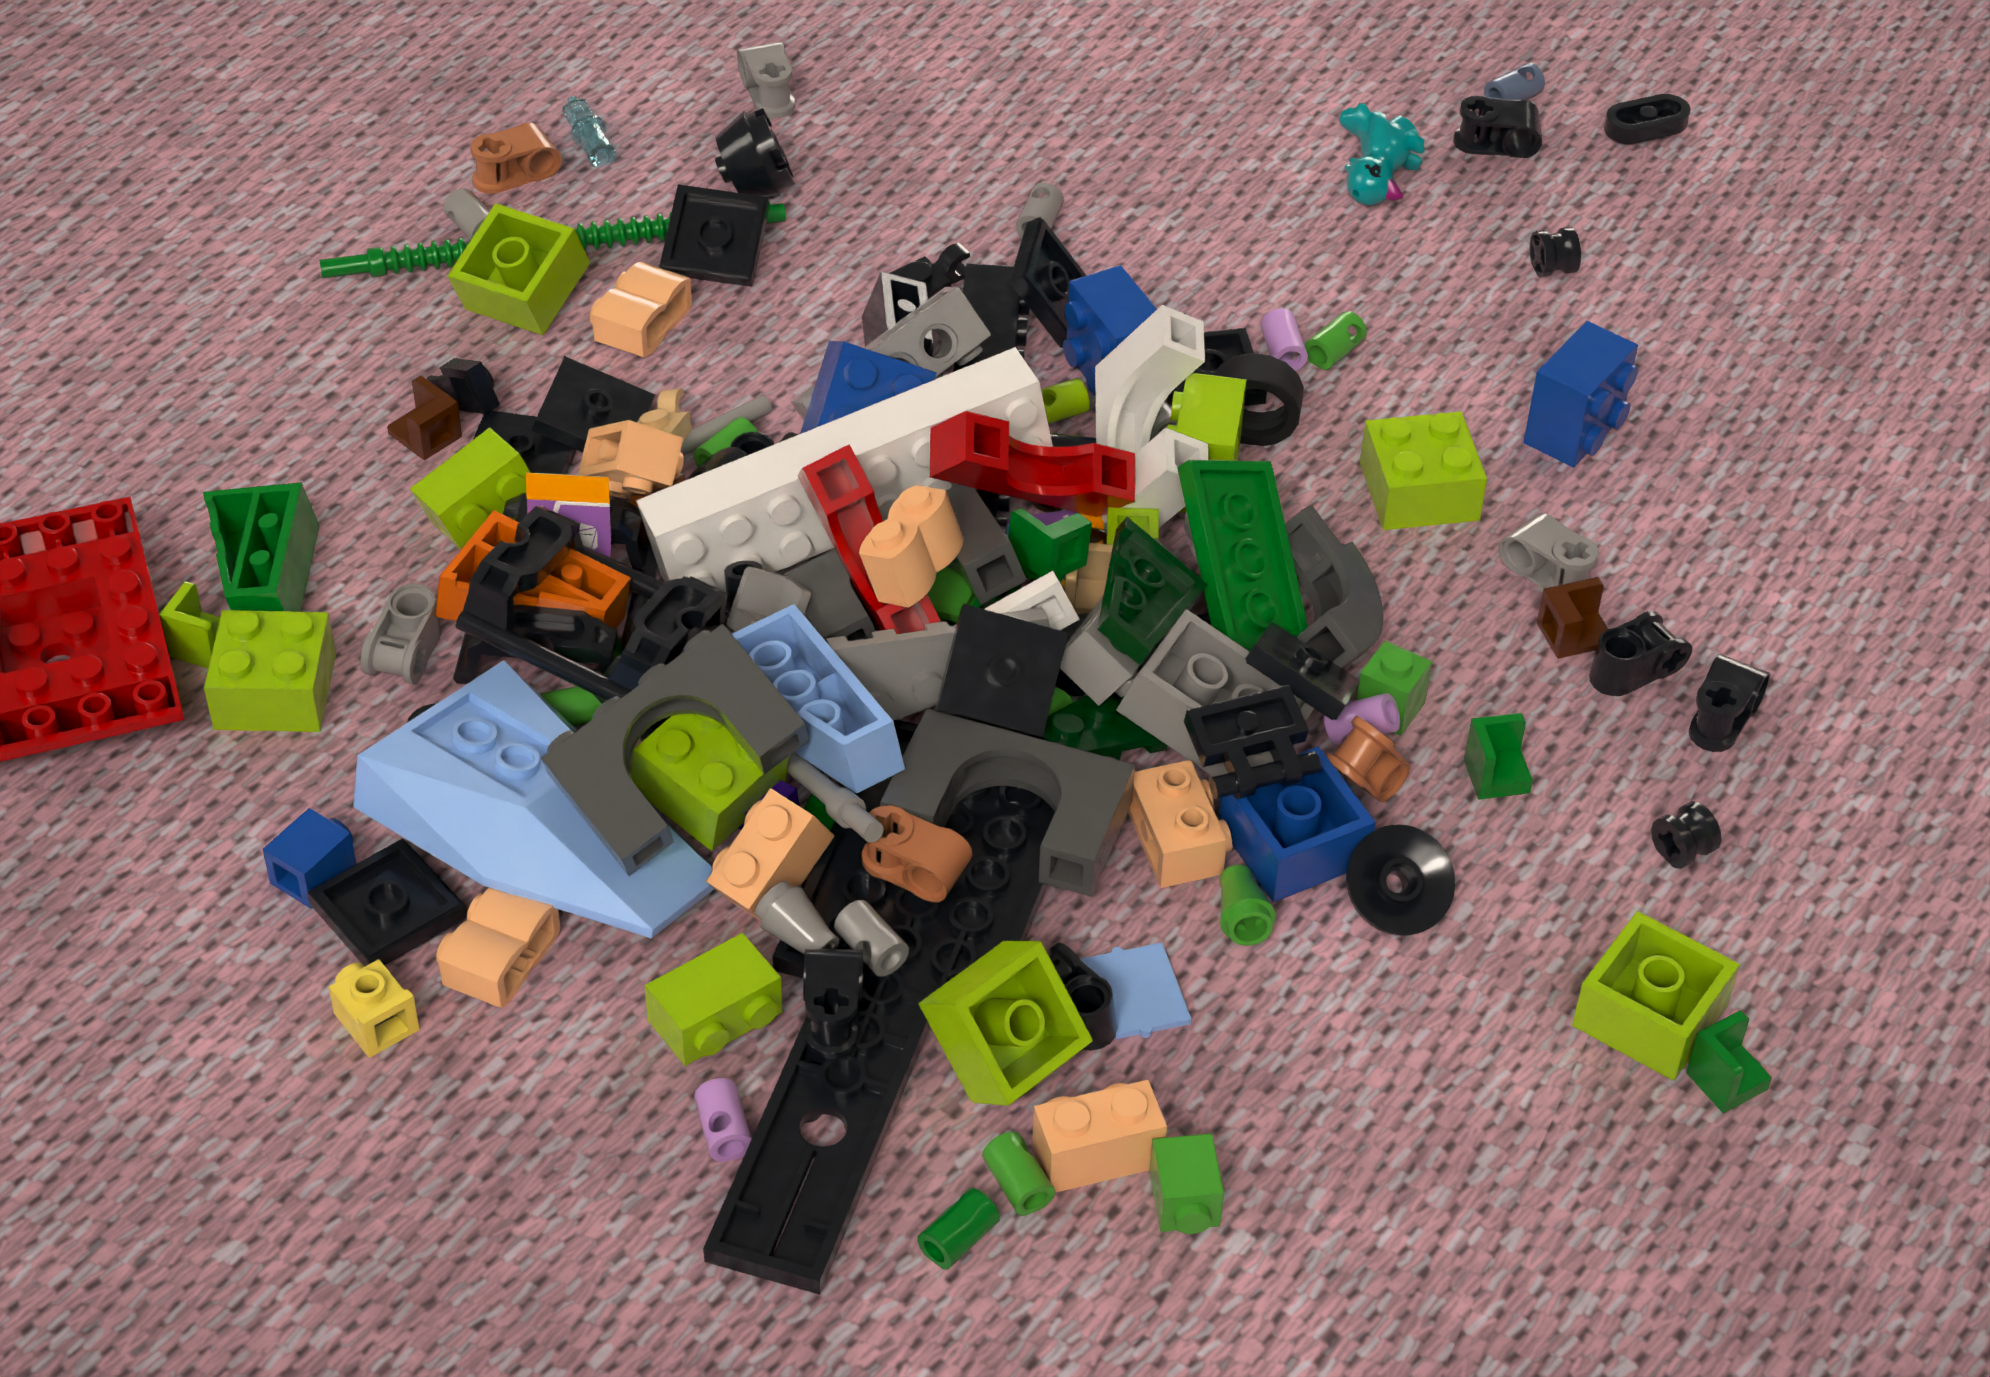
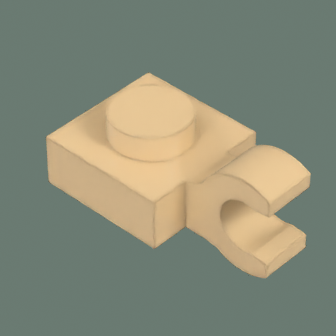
M683 388L662 390L658 397V409L644 413L637 423L683 437L684 441L692 431V426L690 423V412H680L679 403L684 395Z

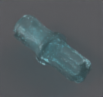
M576 96L569 97L568 104L563 106L562 112L572 128L571 137L575 144L582 146L593 167L597 168L611 164L616 158V151L605 134L606 125L603 120L594 115L585 99H577Z

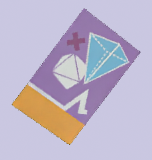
M526 473L527 514L535 506H540L579 523L582 544L611 558L609 477Z

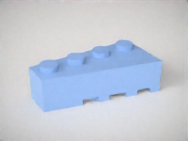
M795 604L732 633L734 638L804 721L809 742L794 753L856 794L905 770L893 720Z

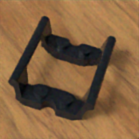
M522 493L507 500L503 515L520 522L527 515V494ZM610 499L611 545L626 544V551L632 568L656 579L658 564L639 508L625 500ZM632 591L622 640L618 637L617 629L609 627L598 618H592L584 611L528 605H514L513 632L573 661L599 664V669L603 674L615 658L620 656L630 639L633 619L647 602L648 598ZM465 633L453 679L457 684H468L474 680L481 655L517 657Z
M535 506L517 524L515 542L517 543L500 541L481 560L470 580L464 609L459 614L455 625L458 630L600 698L609 700L613 697L622 698L639 686V679L653 666L660 663L667 665L673 661L686 645L689 630L694 627L701 629L704 625L709 627L714 624L718 626L724 624L726 626L729 613L726 612L728 593L692 576L689 578L683 576L681 579H673L663 583L584 546L579 533V523L545 507ZM570 548L631 577L629 590L649 599L636 613L633 619L630 639L609 677L513 632V597L518 592L531 590L540 585L566 558Z

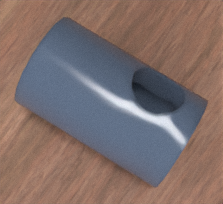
M1526 63L1488 82L1484 87V96L1494 99L1527 100L1543 91L1545 79L1537 65ZM1527 72L1532 74V80L1527 79Z

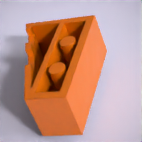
M493 510L439 576L436 617L457 621L459 614L464 609L470 580L481 560L500 541L517 543L515 542V536L519 522ZM570 548L566 558L540 585L531 590L518 592L513 597L514 605L580 610L616 629L625 618L631 577Z

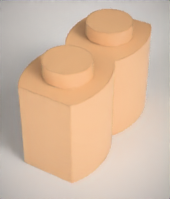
M644 262L634 264L627 272L621 273L615 288L609 290L602 298H598L594 302L590 311V323L593 325L594 341L641 357L649 356L661 344L668 330L674 329L692 306L690 278Z
M914 485L906 489L893 503L888 513V519L874 526L865 537L859 554L878 602L911 607L920 601L932 588L936 579V573L949 565L959 554L964 538L946 490Z
M488 888L484 894H478L470 904L467 921L463 922L453 933L446 934L438 947L436 960L439 964L442 985L496 1007H505L524 984L531 968L541 961L555 942L561 930L558 909L553 908V905L511 895L492 888Z

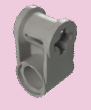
M779 41L738 49L737 61L740 77L744 87L750 93L756 110L764 108L769 118H782L791 114L795 109V99L789 87V81L792 79L793 74L792 66L787 59L783 43Z
M1545 513L1535 515L1502 539L1499 545L1500 556L1507 568L1517 575L1527 578L1542 589L1561 585L1562 577L1564 578L1563 584L1590 579L1591 568L1597 563L1599 554L1597 545L1594 542L1578 535Z
M410 583L398 587L391 593L374 628L369 631L364 641L360 660L363 673L374 676L379 671L401 676L406 683L418 684L426 670L428 659L441 636L439 617H436V599L434 592L429 587Z

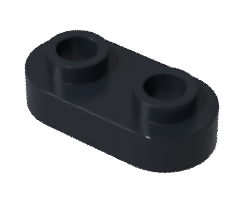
M1657 94L1617 103L1607 110L1604 131L1609 138L1623 144H1635L1679 134L1687 128L1691 110L1690 105L1683 98L1673 94Z

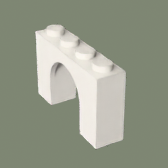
M1161 305L1095 366L1096 443L1135 453V502L1121 508L1159 509V528L1185 507L1177 467L1188 460H1208L1207 443L1168 428H1164L1150 441L1154 421L1168 395L1205 362L1204 322L1164 305ZM1107 514L1102 515V520L1105 524L1104 529L1107 530Z

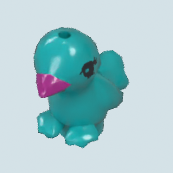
M1359 103L1356 108H1348L1342 111L1339 117L1340 125L1360 139L1361 154L1363 156L1357 159L1352 157L1349 160L1350 164L1345 165L1347 189L1351 197L1356 202L1366 206L1380 204L1384 200L1395 201L1402 199L1403 194L1394 181L1393 172L1402 166L1407 170L1417 171L1423 162L1420 156L1411 151L1423 153L1425 150V140L1418 135L1413 123L1403 116H1395L1388 121L1386 115L1381 112L1373 111L1371 113L1365 103Z

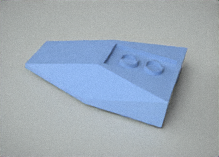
M504 660L357 755L353 807L483 886L511 895L553 905V908L648 938L656 936L714 890L706 882L712 873V866L654 805H652L653 808L668 825L674 843L630 876L626 874L550 778L541 760V757L548 753L547 748L555 738L566 731L574 730L576 732L578 730Z

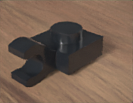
M955 243L948 246L935 263H932L924 256L889 274L926 283L927 297L930 299L944 287H952L951 284L964 280L966 266L961 261L970 258V252L960 243Z
M454 358L440 367L443 375H430L426 378L450 397H453L458 402L460 411L487 414L500 405L493 389L495 385L493 377L481 361Z

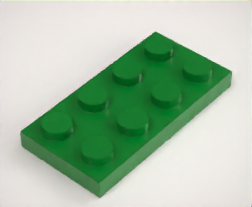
M1188 460L1178 466L1177 469L1201 579L1207 583L1204 588V594L1211 626L1249 652L1271 622L1297 637L1308 628L1271 461Z

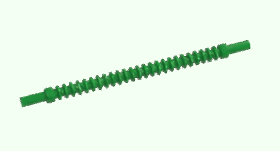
M783 203L770 205L766 224L786 222ZM671 212L668 218H663L661 213L656 215V219H650L648 215H644L642 221H637L634 216H631L630 222L624 223L622 218H618L616 224H610L609 220L606 219L602 226H597L595 221L590 223V227H584L582 223H578L575 231L585 251L588 245H593L594 249L598 250L602 243H605L608 248H612L614 242H619L624 247L628 240H632L634 245H638L639 239H646L647 243H651L654 237H659V240L664 242ZM459 237L455 244H451L449 239H445L443 245H437L436 241L433 240L429 247H424L422 242H418L417 248L414 249L410 248L409 244H405L403 250H397L396 246L392 245L390 251L385 252L382 247L368 248L367 254L319 259L322 278L370 273L371 277H381L387 275V270H393L395 274H399L401 268H406L409 273H412L415 266H420L421 270L425 271L427 265H433L435 269H439L441 263H447V266L452 268L453 262L459 259L469 242H464L463 238Z

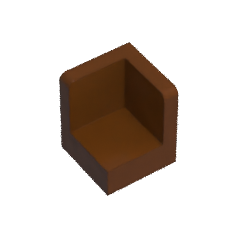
M420 375L412 380L416 408L390 423L387 429L390 436L421 459L426 460L461 438L462 431L458 402Z
M1599 577L1543 589L1537 625L1557 659L1595 651L1601 633L1608 629L1599 614L1604 585Z

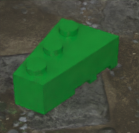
M302 482L203 492L211 521L209 523L216 544V557L224 595L230 609L301 612L320 527Z

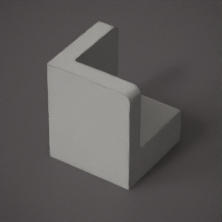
M747 567L744 570L726 625L737 632L793 604L804 615L811 592L792 577L754 567Z

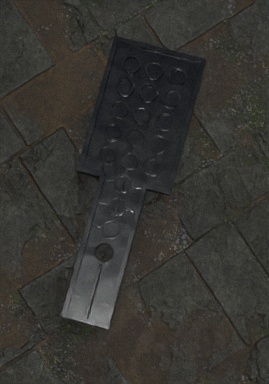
M897 719L893 722L903 757L918 724ZM893 776L856 794L864 801L868 813L872 809L881 806V800ZM992 786L967 795L956 805L945 828L960 834L972 848L973 856L946 898L940 902L923 900L911 891L869 874L862 865V851L867 841L852 828H843L834 821L830 830L834 838L814 865L803 890L831 932L839 938L836 949L853 950L834 928L838 914L850 903L857 900H865L908 945L909 953L900 968L882 977L875 975L863 961L862 1002H859L858 1041L855 1049L850 1054L831 1060L814 1055L806 1045L805 1018L704 1245V1262L815 1294H821L930 1029V1025L918 1003L1001 942L1026 940L1047 884L1039 882L1040 846L1055 814L1051 806L1040 796L1018 787ZM878 851L877 861L881 863V852ZM780 940L772 956L773 968L776 972L803 978L804 954ZM822 1114L832 1115L844 1123L846 1134L834 1145L825 1147L815 1146L808 1143L800 1133L802 1125L817 1120ZM813 1157H815V1159H814V1161H813V1164H812V1166H811V1168H810V1171H809V1173H808V1175H807V1178H806V1180H805V1182H804V1185H803V1187H802V1189H801V1192H800V1194H799V1196H798V1199H797V1201H796V1203H795V1206H794V1208H793V1210H792V1213H791V1215H790V1217H789V1220H788V1222H787V1225H786V1227H785V1229H784V1232H783V1234H782V1236H781V1239H780V1241H779V1243H778V1246H777V1248H776V1250H775V1253H774V1255H773V1257H772L773 1251H774V1249H775V1247H776V1244H777V1242H778V1240H779V1237H780V1235H781V1232H782V1230H783V1228H784V1225H785V1223H786V1221H787V1218H788V1216H789V1214H790V1211H791V1209H792V1207H793V1204H794V1202H795V1200H796V1197H797V1195H798V1193H799V1190H800V1188H801V1186H802V1183H803V1181H804V1179H805V1176H806V1174H807V1172H808V1169H809V1167H810V1165H811V1162H812V1160H813Z

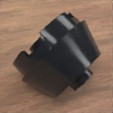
M764 108L749 114L743 111L715 136L721 156L715 158V162L725 184L732 181L738 193L763 197L780 196V190L795 185L792 179L794 176L782 145L780 146L774 131L769 128L772 126V123Z

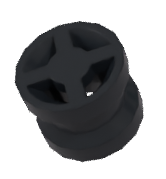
M1573 227L1560 228L1554 234H1549L1546 230L1532 233L1530 238V259L1538 277L1550 276L1556 270H1561L1565 274L1578 272L1581 264V246L1578 234Z
M1691 801L1680 807L1676 816L1664 815L1658 818L1651 827L1652 840L1656 850L1672 867L1682 869L1694 862L1696 854L1708 855L1720 847L1722 841L1721 830L1714 815L1705 805L1697 801Z

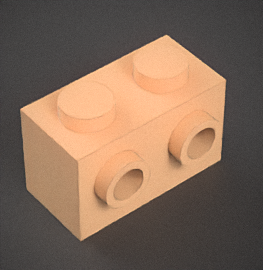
M631 420L590 428L578 475L609 477L610 496L630 499V496L634 493L646 496L651 495L653 490L671 487L674 479L679 477L684 462L683 453L680 452L683 437Z
M1191 760L1135 771L1133 799L1128 814L1160 888L1221 875L1224 871L1226 852L1232 850V839L1228 824L1224 819H1217L1213 810L1214 801L1209 783L1206 779H1199Z
M770 788L765 797L757 801L749 809L744 820V827L731 846L724 848L718 854L712 866V873L706 882L727 900L761 921L756 916L755 909L762 897L773 886L783 881H787L792 887L801 886L834 838V835L814 815Z
M1149 1080L1131 1084L1117 1083L1101 1091L1075 1097L1061 1096L1047 1103L1034 1106L1032 1148L1039 1165L1053 1185L1055 1193L1149 1171L1152 1139L1166 1138L1167 1125Z

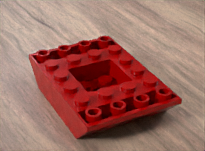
M131 496L0 523V762L183 721L184 715ZM65 655L70 657L69 659L46 664L49 659L55 656Z

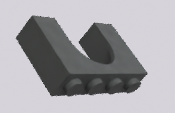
M959 484L946 490L964 538L959 554L946 567L961 574L980 605L1027 581L1011 542L977 491L972 487ZM835 548L784 574L785 576L792 577L811 592L804 615L826 642V638L846 636L848 641L872 638V632L876 630Z
M724 624L712 632L705 630L695 635L684 646V653L667 665L660 663L650 668L639 679V686L622 698L613 697L604 702L594 712L593 720L576 732L569 730L559 735L548 746V753L541 757L550 778L628 876L674 843L668 825L630 778V760L633 749L642 734L653 724L677 714H698L709 717L720 723L732 734L764 775L809 742L804 721Z
M926 708L902 757L905 770L893 775L881 800V806L892 805L900 807L909 814L939 827H945L956 805L967 795L977 790L992 786H1013L1031 791L1044 799L1055 812L1040 846L1039 882L1092 897L1132 803L1135 764ZM895 822L894 833L898 834V824Z

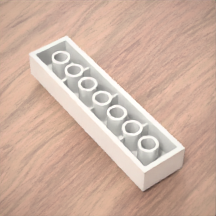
M1016 347L636 500L658 568L665 583L669 580L681 579L683 576L688 578L692 576L726 592L724 570L731 563L745 560L755 561L762 565L763 570L775 573L833 549L834 546L797 475L803 467L850 444L874 490L883 521L888 519L889 510L900 494L914 485L948 490L958 485L930 478V428L964 411L1009 421V435L1012 438L1032 445L1053 447L1039 380Z

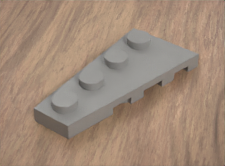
M1042 607L999 613L1051 628L1048 617ZM946 621L925 624L924 631L896 634L894 629L872 632V638L848 641L846 636L826 639L828 645L894 721L937 704L956 626H949Z

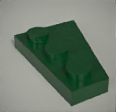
M1126 517L1115 531L1097 630L1109 639L1117 651L1128 655L1137 664H1140L1206 587L1207 583L1129 517Z
M1116 692L1099 706L1086 695L1049 715L1043 737L1041 738L1042 740L1061 743L1068 747L1101 756L1113 757L1117 760H1120L1123 751L1144 747L1149 753L1167 750L1168 745L1116 711L1124 696L1121 698Z

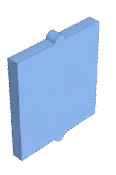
M1162 942L1126 950L1114 947L1111 953L1080 959L1096 974L1105 979L1112 988L1118 1026L1114 1040L1135 1035L1148 1038L1155 1031L1191 1024V1016Z

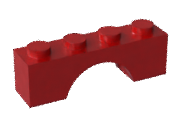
M964 411L930 428V478L1094 517L1107 514L1108 507L1121 508L1135 502V453L1097 443L1069 447H1048L1024 443L1009 435V421L970 411Z
M850 444L803 467L797 476L877 631L894 629L896 634L924 631L925 624L941 622L927 594L909 608L878 602L859 551L865 537L874 526L883 522L876 502L874 490Z

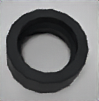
M1255 353L1234 356L1220 365L1214 376L1246 379V388L1265 390L1274 394L1284 403L1280 408L1267 412H1255L1244 409L1240 443L1268 446L1277 444L1290 437L1299 425L1304 386L1298 373L1280 359L1270 355Z

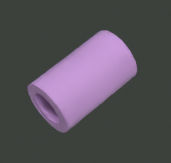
M1283 308L1268 312L1261 320V329L1270 356L1286 362L1295 371L1299 370L1307 362L1308 354L1293 312ZM1298 352L1297 359L1292 360L1294 353Z
M1389 693L1348 702L1336 720H1331L1324 715L1328 737L1335 745H1341L1353 729L1351 721L1355 716L1362 718L1384 735L1397 732L1400 726L1399 710L1396 701Z
M716 1078L703 1083L696 1089L694 1098L710 1157L719 1162L744 1157L751 1142V1135L736 1083L726 1078Z

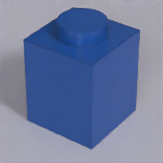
M308 808L262 849L270 884L312 909L307 892L357 864L353 847L354 840L349 829L341 821L335 818L327 819L311 808Z

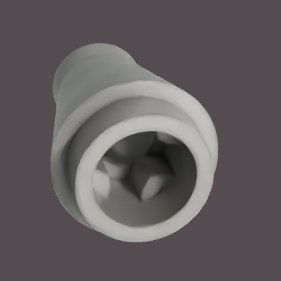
M787 881L776 884L762 897L755 909L756 916L761 919L760 926L763 930L803 954L805 949H836L839 943V938L831 932L800 886L792 887Z

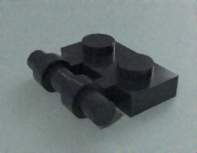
M1289 685L1186 710L1184 724L1202 767L1224 763L1228 772L1210 777L1209 779L1210 790L1215 799L1234 795L1236 799L1253 796L1257 788L1280 783L1283 787L1296 785L1302 782V777L1320 773L1321 771L1320 760L1315 751L1297 755L1293 747L1294 744L1306 741L1309 729ZM1270 751L1273 762L1250 767L1247 756Z

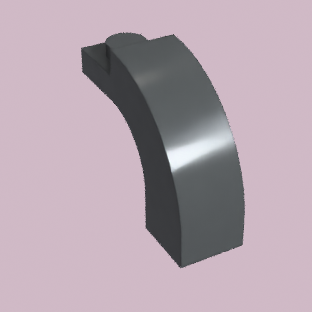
M1311 505L1302 509L1285 524L1297 578L1307 591L1314 610V623L1296 638L1321 653L1342 669H1345L1379 639L1384 618L1381 596L1367 563L1354 543L1350 542L1343 546Z

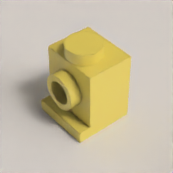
M379 959L367 966H364L362 963H352L344 967L336 976L335 983L328 986L334 1014L369 1058L420 1030L414 996L408 989L404 990ZM391 1016H394L393 1018H391V1019H389V1020L383 1022L382 1024H380V1025L374 1027L376 1024H378V1023L384 1021L385 1019H387V1018H389V1017H391Z

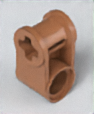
M531 122L522 123L516 127L496 133L480 135L471 142L470 146L472 157L476 159V171L473 173L472 183L478 191L487 194L501 193L533 181L538 182L550 178L557 173L562 162L561 154L541 128Z
M1355 716L1351 721L1353 729L1335 753H1327L1326 757L1339 774L1379 802H1385L1403 786L1409 774V762L1394 748L1395 744L1362 718Z
M888 805L872 809L869 814L883 825L884 831L880 839L875 842H867L863 848L862 865L865 870L876 878L884 879L911 891L923 900L929 902L944 900L971 861L973 854L969 843L957 832L934 825L909 814L900 807ZM895 822L898 824V834L894 833ZM878 851L881 852V863L877 861Z

